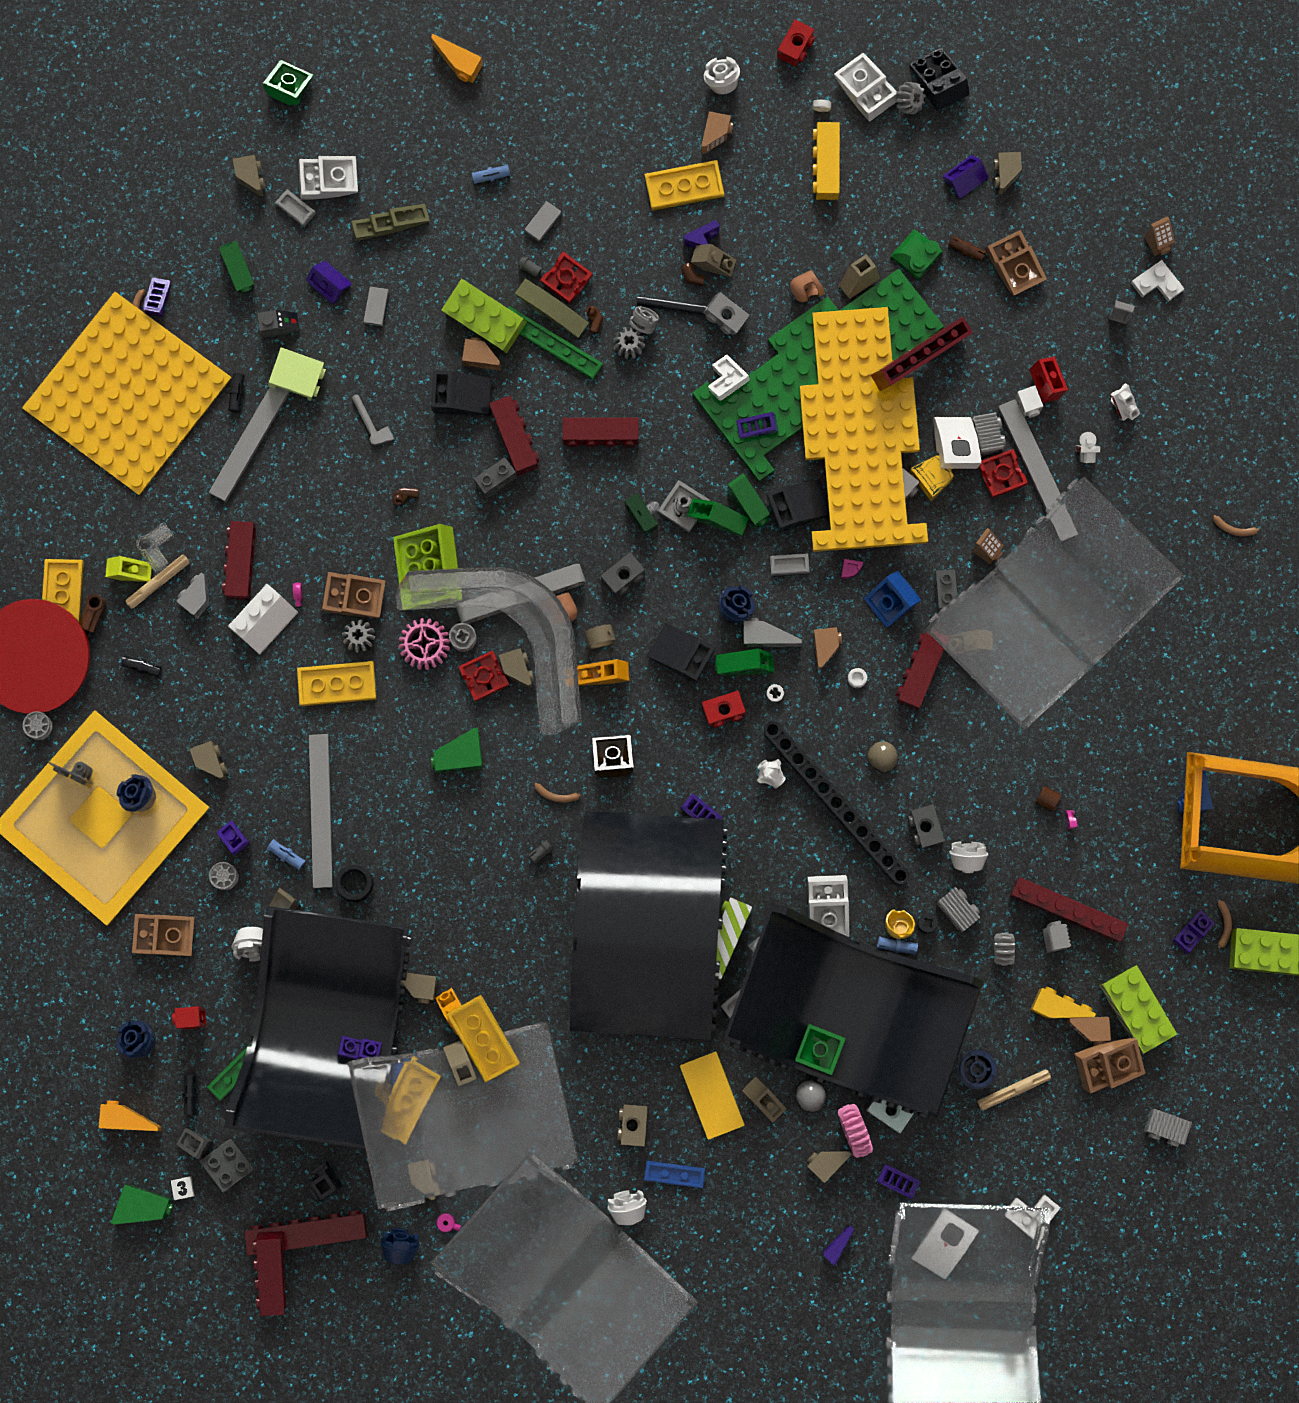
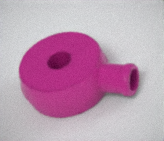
M298 582L293 584L295 606H302L303 588L302 583Z
M447 1213L440 1215L436 1222L438 1229L445 1233L453 1229L459 1231L461 1225L455 1223L454 1217Z

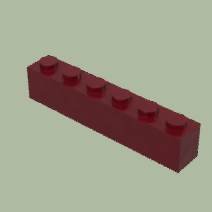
M961 317L871 374V377L878 389L882 391L973 332L965 318Z
M1021 877L1016 879L1009 897L1115 943L1122 941L1128 923Z
M360 1210L350 1211L348 1216L340 1217V1213L328 1215L329 1219L321 1220L320 1216L310 1217L309 1222L301 1223V1219L289 1220V1225H281V1222L269 1223L270 1227L262 1228V1225L250 1226V1230L245 1231L247 1255L257 1254V1252H253V1240H256L260 1232H282L283 1250L367 1238L365 1213L360 1214Z

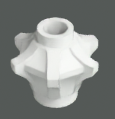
M779 759L773 762L762 761L758 766L760 771L757 781L759 783H767L774 788L782 785L786 777L781 771V761Z

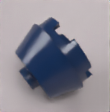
M730 586L723 590L719 597L718 608L721 617L730 623L749 619L753 615L756 606L752 599L753 594L751 591L743 586Z
M133 774L131 778L119 784L116 795L119 797L120 805L124 810L144 812L149 810L155 803L156 792L147 777Z
M128 1021L118 1030L120 1034L118 1036V1043L115 1044L120 1053L126 1058L145 1057L155 1047V1036L149 1025L144 1021Z
M971 1050L960 1058L957 1071L964 1085L971 1089H984L994 1081L997 1074V1066L993 1057L987 1052Z
M393 1228L391 1233L384 1232L383 1238L380 1240L384 1259L395 1264L410 1263L420 1246L418 1234L413 1236L408 1234L407 1229Z

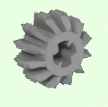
M906 82L899 86V91L896 92L897 99L895 100L898 102L897 108L907 114H915L917 111L922 110V104H925L923 99L926 96L923 94L924 88H921L920 84Z
M624 327L623 333L617 332L618 337L614 338V343H616L614 349L619 350V356L625 353V359H628L629 355L634 359L636 358L635 353L642 354L641 349L645 348L643 343L645 338L640 336L641 332H634L633 327L630 328V331H627L626 327Z
M359 620L358 625H356L354 621H351L353 627L350 628L346 625L345 629L348 632L342 633V636L346 638L343 642L344 644H349V650L355 647V652L358 653L361 647L365 652L367 651L365 645L372 647V643L369 640H375V636L371 635L374 629L369 628L370 624L368 622L363 625L362 620ZM361 633L363 637H359V640H357L355 636Z
M1008 933L996 934L994 937V962L1001 966L1012 965L1015 958L1014 935Z

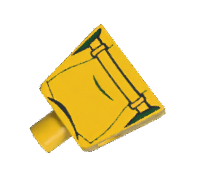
M938 455L912 467L909 473L919 481V487L930 501L954 477L951 472L952 469L940 468V458Z

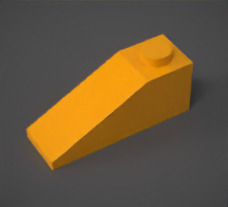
M432 34L433 46L457 77L464 82L469 81L473 83L483 66L482 57Z
M618 659L567 667L568 686L570 687L629 681L628 662Z
M107 1101V1104H101L99 1128L162 1131L161 1126L125 1105H119V1101Z

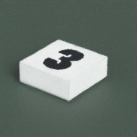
M191 1176L171 1180L174 1200L195 1196Z

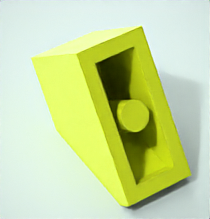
M122 556L108 558L105 577L121 581L148 582L151 580L152 563Z

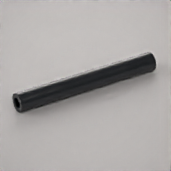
M639 295L637 297V305L705 315L703 312L707 305Z

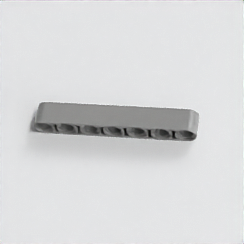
M573 564L457 604L456 609L461 623L469 624L578 587L586 583L580 564Z

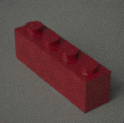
M509 395L489 403L517 476L537 469V462L540 459L537 452L531 449L530 445L533 442L530 434L526 435L523 429L526 428L523 417L519 418L517 411L520 409L517 401H512Z
M638 417L563 418V445L568 447H577L578 445H586L587 447H596L597 445H605L606 447H615L616 445L634 447L635 444H639Z
M231 521L230 527H227L229 545L225 547V556H228L227 564H224L226 582L222 583V593H225L224 595L227 599L250 600L256 525L254 522Z
M928 629L925 634L921 633L917 642L920 645L918 652L914 650L910 659L913 662L911 669L907 668L903 679H906L904 686L899 685L895 695L899 697L898 703L917 711L919 710L948 641L947 637Z
M260 1232L256 1240H253V1252H257V1259H254V1271H258V1278H255V1290H259V1296L256 1297V1308L260 1309V1316L284 1315L286 1310L282 1232Z

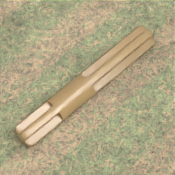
M185 555L178 557L127 598V605L131 609L136 607L190 563Z
M1043 1070L978 1100V1105L981 1110H986L1049 1081L1051 1075L1048 1070Z

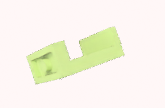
M280 348L268 386L274 389L276 387L307 397L311 401L313 396L317 397L320 388L317 386L318 380H322L326 371V369H323L324 362Z

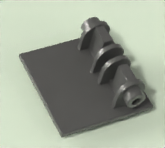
M49 762L54 767L53 771L67 778L70 774L71 779L83 785H86V783L93 784L89 781L93 770L87 764L77 762L71 772Z
M229 1139L199 1161L222 1193L227 1192L234 1184L254 1170L232 1139Z

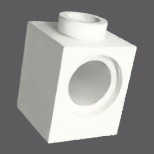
M1036 386L1017 392L1015 398L1024 417L1029 416L1031 418L1039 415L1043 404Z

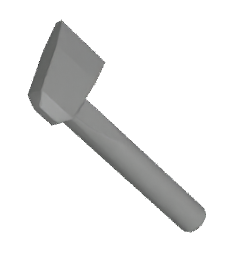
M354 395L352 400L371 435L369 439L371 444L376 446L394 440L388 426L376 431L359 395Z

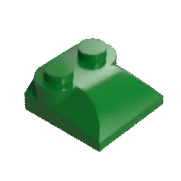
M280 60L263 82V88L270 97L287 105H297L301 101V95L313 79V74Z
M914 229L890 257L919 280L942 255L943 250L940 249L937 242L929 240Z
M808 1024L795 1061L832 1076L846 1038Z

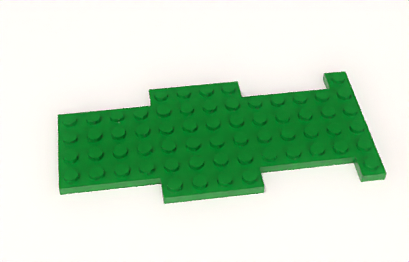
M897 269L840 310L888 307L892 361L944 328L943 324L900 269ZM829 297L823 299L768 338L769 344L776 351L777 355L749 374L750 381L726 398L719 401L709 391L708 386L710 384L708 382L692 392V395L758 482H761L774 472V468L764 456L803 429L800 386L818 384L812 314L816 312L839 311ZM769 412L775 413L779 432L745 439L739 438L736 420ZM770 419L767 420L768 428L771 427ZM759 421L760 430H761V429H763V424H762V421ZM751 422L752 430L756 431L754 422ZM747 423L744 424L745 433H748Z

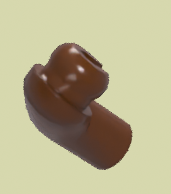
M688 262L685 263L681 269L685 280L689 283L703 286L705 277L696 275L693 265Z
M588 306L586 313L592 321L589 331L593 334H598L603 316L597 307Z
M402 487L393 495L392 501L395 505H401L408 497L418 498L419 489Z

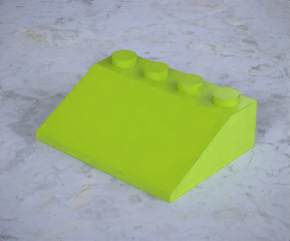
M437 524L393 537L403 611L462 601L453 527Z

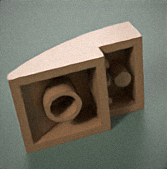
M1021 230L985 248L1000 278L1013 296L1047 279L1031 245L1028 246Z
M328 572L321 612L380 618L385 580Z
M135 914L132 954L191 956L194 917Z
M1136 1038L1100 1044L1074 1054L1083 1089L1090 1094L1107 1086L1112 1089L1146 1074Z

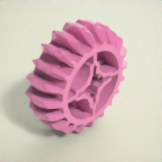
M423 618L420 619V624H417L416 620H414V627L408 624L406 627L409 631L402 630V634L406 637L399 638V641L404 643L399 645V649H405L400 653L401 656H406L405 662L411 661L410 665L412 667L418 663L417 667L420 670L423 664H425L426 670H429V664H432L435 668V661L442 664L443 661L440 657L447 658V654L443 651H450V647L446 646V644L450 643V640L444 639L449 636L448 632H443L444 626L437 628L439 625L437 621L431 625V619H428L425 624ZM426 630L433 631L440 639L435 640V638L427 637ZM420 631L419 638L410 643L413 635ZM424 638L427 641V643H429L426 644L425 650L421 645L423 644ZM439 645L437 652L429 657L430 650ZM414 648L415 650L422 651L423 658L414 656L410 649Z
M851 1104L838 1109L839 1120L853 1155L858 1158L871 1153L873 1150L871 1140L857 1106Z

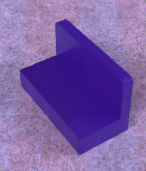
M971 155L944 174L943 179L946 183L953 186L957 197L962 198L988 179V174L981 159Z
M327 261L313 266L306 278V281L332 304L338 301L343 290L352 285L347 278Z

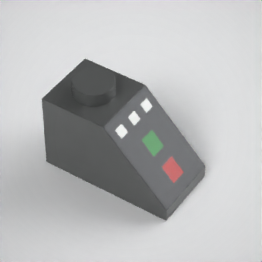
M273 310L257 313L259 328L263 338L300 332L298 314L295 312Z

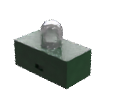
M638 493L625 500V506L645 536L658 529V523L652 516L660 508L657 501H652L645 505Z

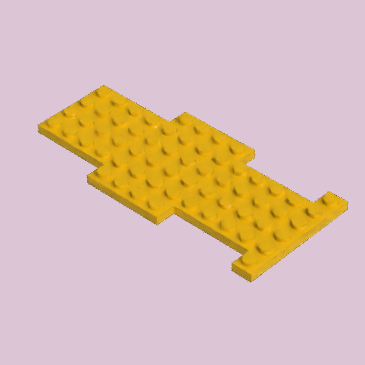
M888 307L813 313L818 384L800 386L805 459H825L831 529L812 531L813 552L928 543L927 523L907 524L901 453L919 452L920 450L913 377L902 378L882 391L878 389L871 377V374L892 361Z

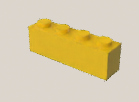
M817 122V128L813 129V140H816V146H813V158H816V164H813V175H816V182H813V193H816V200H838L840 122Z

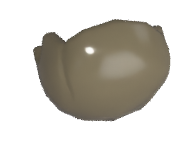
M881 741L874 743L870 747L868 760L874 768L881 772L892 770L897 765L899 757L892 744Z

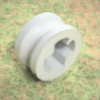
M773 684L767 689V697L770 701L778 702L783 698L784 691L780 685ZM773 688H777L778 692L781 693L780 697L773 698L770 690L773 691Z

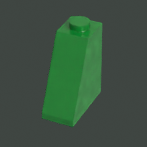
M238 241L220 246L219 250L236 291L241 290L243 293L251 290V285H254V281Z
M744 473L728 484L727 494L742 514L748 517V522L755 529L758 526L761 528L769 522L770 513Z
M694 498L687 513L689 518L727 533L741 536L748 521V517L718 502Z
M761 649L716 655L715 669L717 674L722 676L775 673L773 654Z
M473 728L434 751V757H431L432 769H435L437 773L483 768L479 729Z
M129 1184L124 1185L111 1224L166 1219L172 1213L174 1205L171 1203L173 1199Z

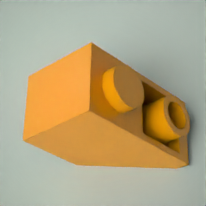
M450 988L435 999L447 1022L456 1035H458L446 1014L462 1004L453 989Z

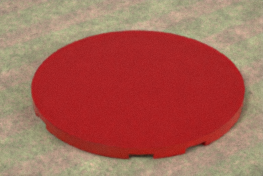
M40 599L20 600L3 607L0 610V704L11 710L30 714L32 712H49L70 701L80 690L79 688L87 677L90 665L88 638L76 617L60 605Z

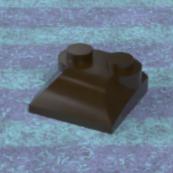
M630 735L592 738L595 775L601 778L628 776L634 771Z

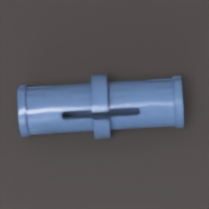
M508 164L496 168L488 167L487 170L472 173L474 184L485 181L494 182V179L510 176Z
M274 839L267 847L268 851L281 858L280 861L283 863L287 862L298 871L301 870L306 860L293 853L292 849H287Z
M879 936L877 949L894 951L895 954L900 952L916 956L918 943Z

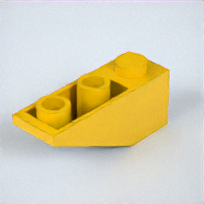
M1049 987L1039 989L1030 1011L1047 1019L1090 1018L1096 1015V1013L1092 1012L1093 1008L1085 1004L1079 1006L1074 1003V999L1066 995L1062 998L1056 995L1057 991Z

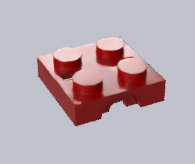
M562 252L553 268L544 274L540 282L568 304H571L593 277V274L565 252ZM574 266L578 268L575 272L572 270ZM561 284L563 287L559 291L556 288Z
M1014 449L981 461L979 470L991 498L1028 484L1025 475L1019 468ZM998 460L1000 464L996 466L994 461ZM1006 481H1007L1008 484H1009V487H1008V488H1005V485H1004L1003 482H1006Z
M493 650L458 666L475 702L510 686ZM480 662L481 666L477 668L476 663ZM490 683L493 689L488 691L486 685Z

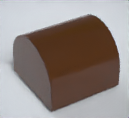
M1043 786L1035 804L1053 812L1061 794Z

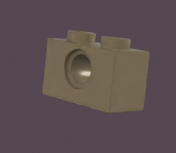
M624 1105L623 1109L620 1108L619 1120L623 1122L622 1129L618 1128L617 1140H621V1145L645 1146L648 1106ZM631 1119L636 1120L638 1123V1128L635 1131H630L627 1128V1122Z

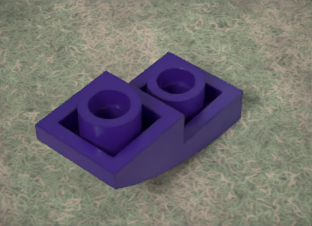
M1200 910L1174 938L1173 942L1188 954L1200 939L1207 934L1215 922Z
M342 1036L337 1056L359 1061L378 1062L382 1043L365 1038L358 1040Z

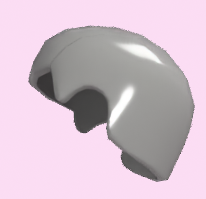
M808 1080L798 1086L796 1099L802 1109L815 1112L825 1105L826 1092L819 1082Z

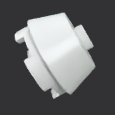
M726 57V59L717 60V58H714L706 64L704 80L715 93L727 94L737 87L740 68L734 59Z
M971 842V844L952 843V849L949 853L954 868L962 870L964 873L982 870L988 856L986 847H984L985 844L979 842Z
M244 927L238 930L232 944L234 957L240 959L242 956L249 958V961H260L263 929Z
M629 1190L614 1194V1199H608V1210L617 1224L633 1225L643 1220L647 1200L644 1198L643 1192L639 1190L637 1194H630Z

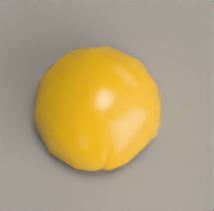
M893 909L886 916L885 927L891 937L905 939L914 932L915 921L905 910L896 911Z

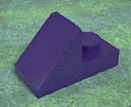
M714 220L684 235V245L695 249L696 245L708 244L706 239L716 237L719 233L720 225L717 220Z
M232 820L217 831V834L233 855L239 854L251 844Z

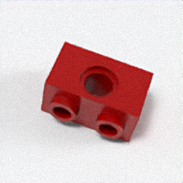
M795 19L778 48L777 58L797 67L799 62L804 61L807 47H811L815 41L814 28ZM800 42L802 45L795 46L793 43Z
M1055 356L1039 359L1029 369L1042 403L1059 400L1068 391Z
M739 691L702 702V708L709 727L717 728L725 725L724 722L732 720V722L743 719L742 716L746 713ZM726 706L730 712L722 715L719 712V708Z
M199 1006L175 1008V1013L172 1014L173 1025H176L177 1029L182 1030L207 1028L206 1008Z

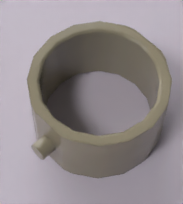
M610 624L597 626L584 632L589 649L605 647L616 642L613 627Z

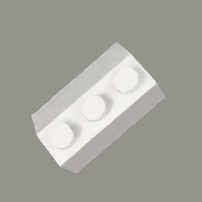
M266 584L229 624V627L258 654H261L298 614V611L272 587Z

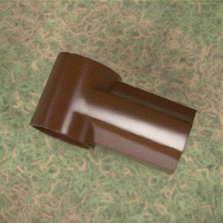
M90 594L86 598V607L79 624L83 630L95 633L107 603L98 594ZM99 599L100 605L97 608H93V601Z

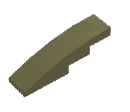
M425 204L389 209V212L374 214L370 215L367 219L351 221L350 225L354 239L358 241L413 228L428 223L430 220Z
M524 279L514 293L540 315L546 316L557 326L563 327L575 338H579L589 323L558 299L527 279Z

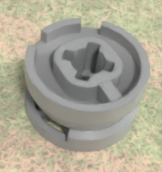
M639 306L634 309L629 323L637 331L651 334L655 329L659 316L651 309Z
M458 623L449 632V640L452 646L460 652L471 650L477 642L475 630L467 623Z
M32 712L25 717L23 730L26 735L35 740H44L53 731V723L47 715L41 712Z
M227 862L215 864L209 872L211 884L220 890L232 889L239 879L237 869Z

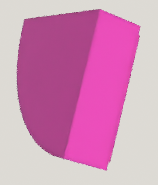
M844 559L841 578L846 579L855 576L860 571L863 562Z
M1065 810L1067 830L1075 829L1078 826L1073 810Z

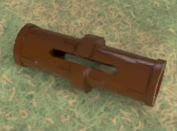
M955 235L952 236L948 244L949 247L962 252V255H969L982 262L987 252L972 245V242H966Z

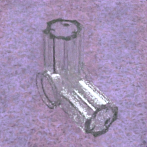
M164 522L148 534L140 536L136 541L139 552L155 573L161 572L169 565L167 559L158 549L159 546L174 536ZM150 542L151 545L148 549H141V544Z

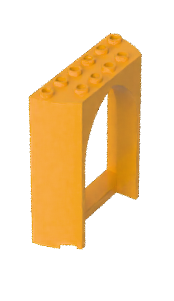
M1187 752L1180 868L1299 884V846L1280 856L1198 846L1203 770L1272 780L1286 786L1299 797V768Z

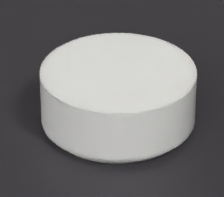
M814 100L813 109L818 112H828L831 110V102L828 100Z
M855 668L849 672L848 683L852 687L861 688L865 685L867 674L864 670Z

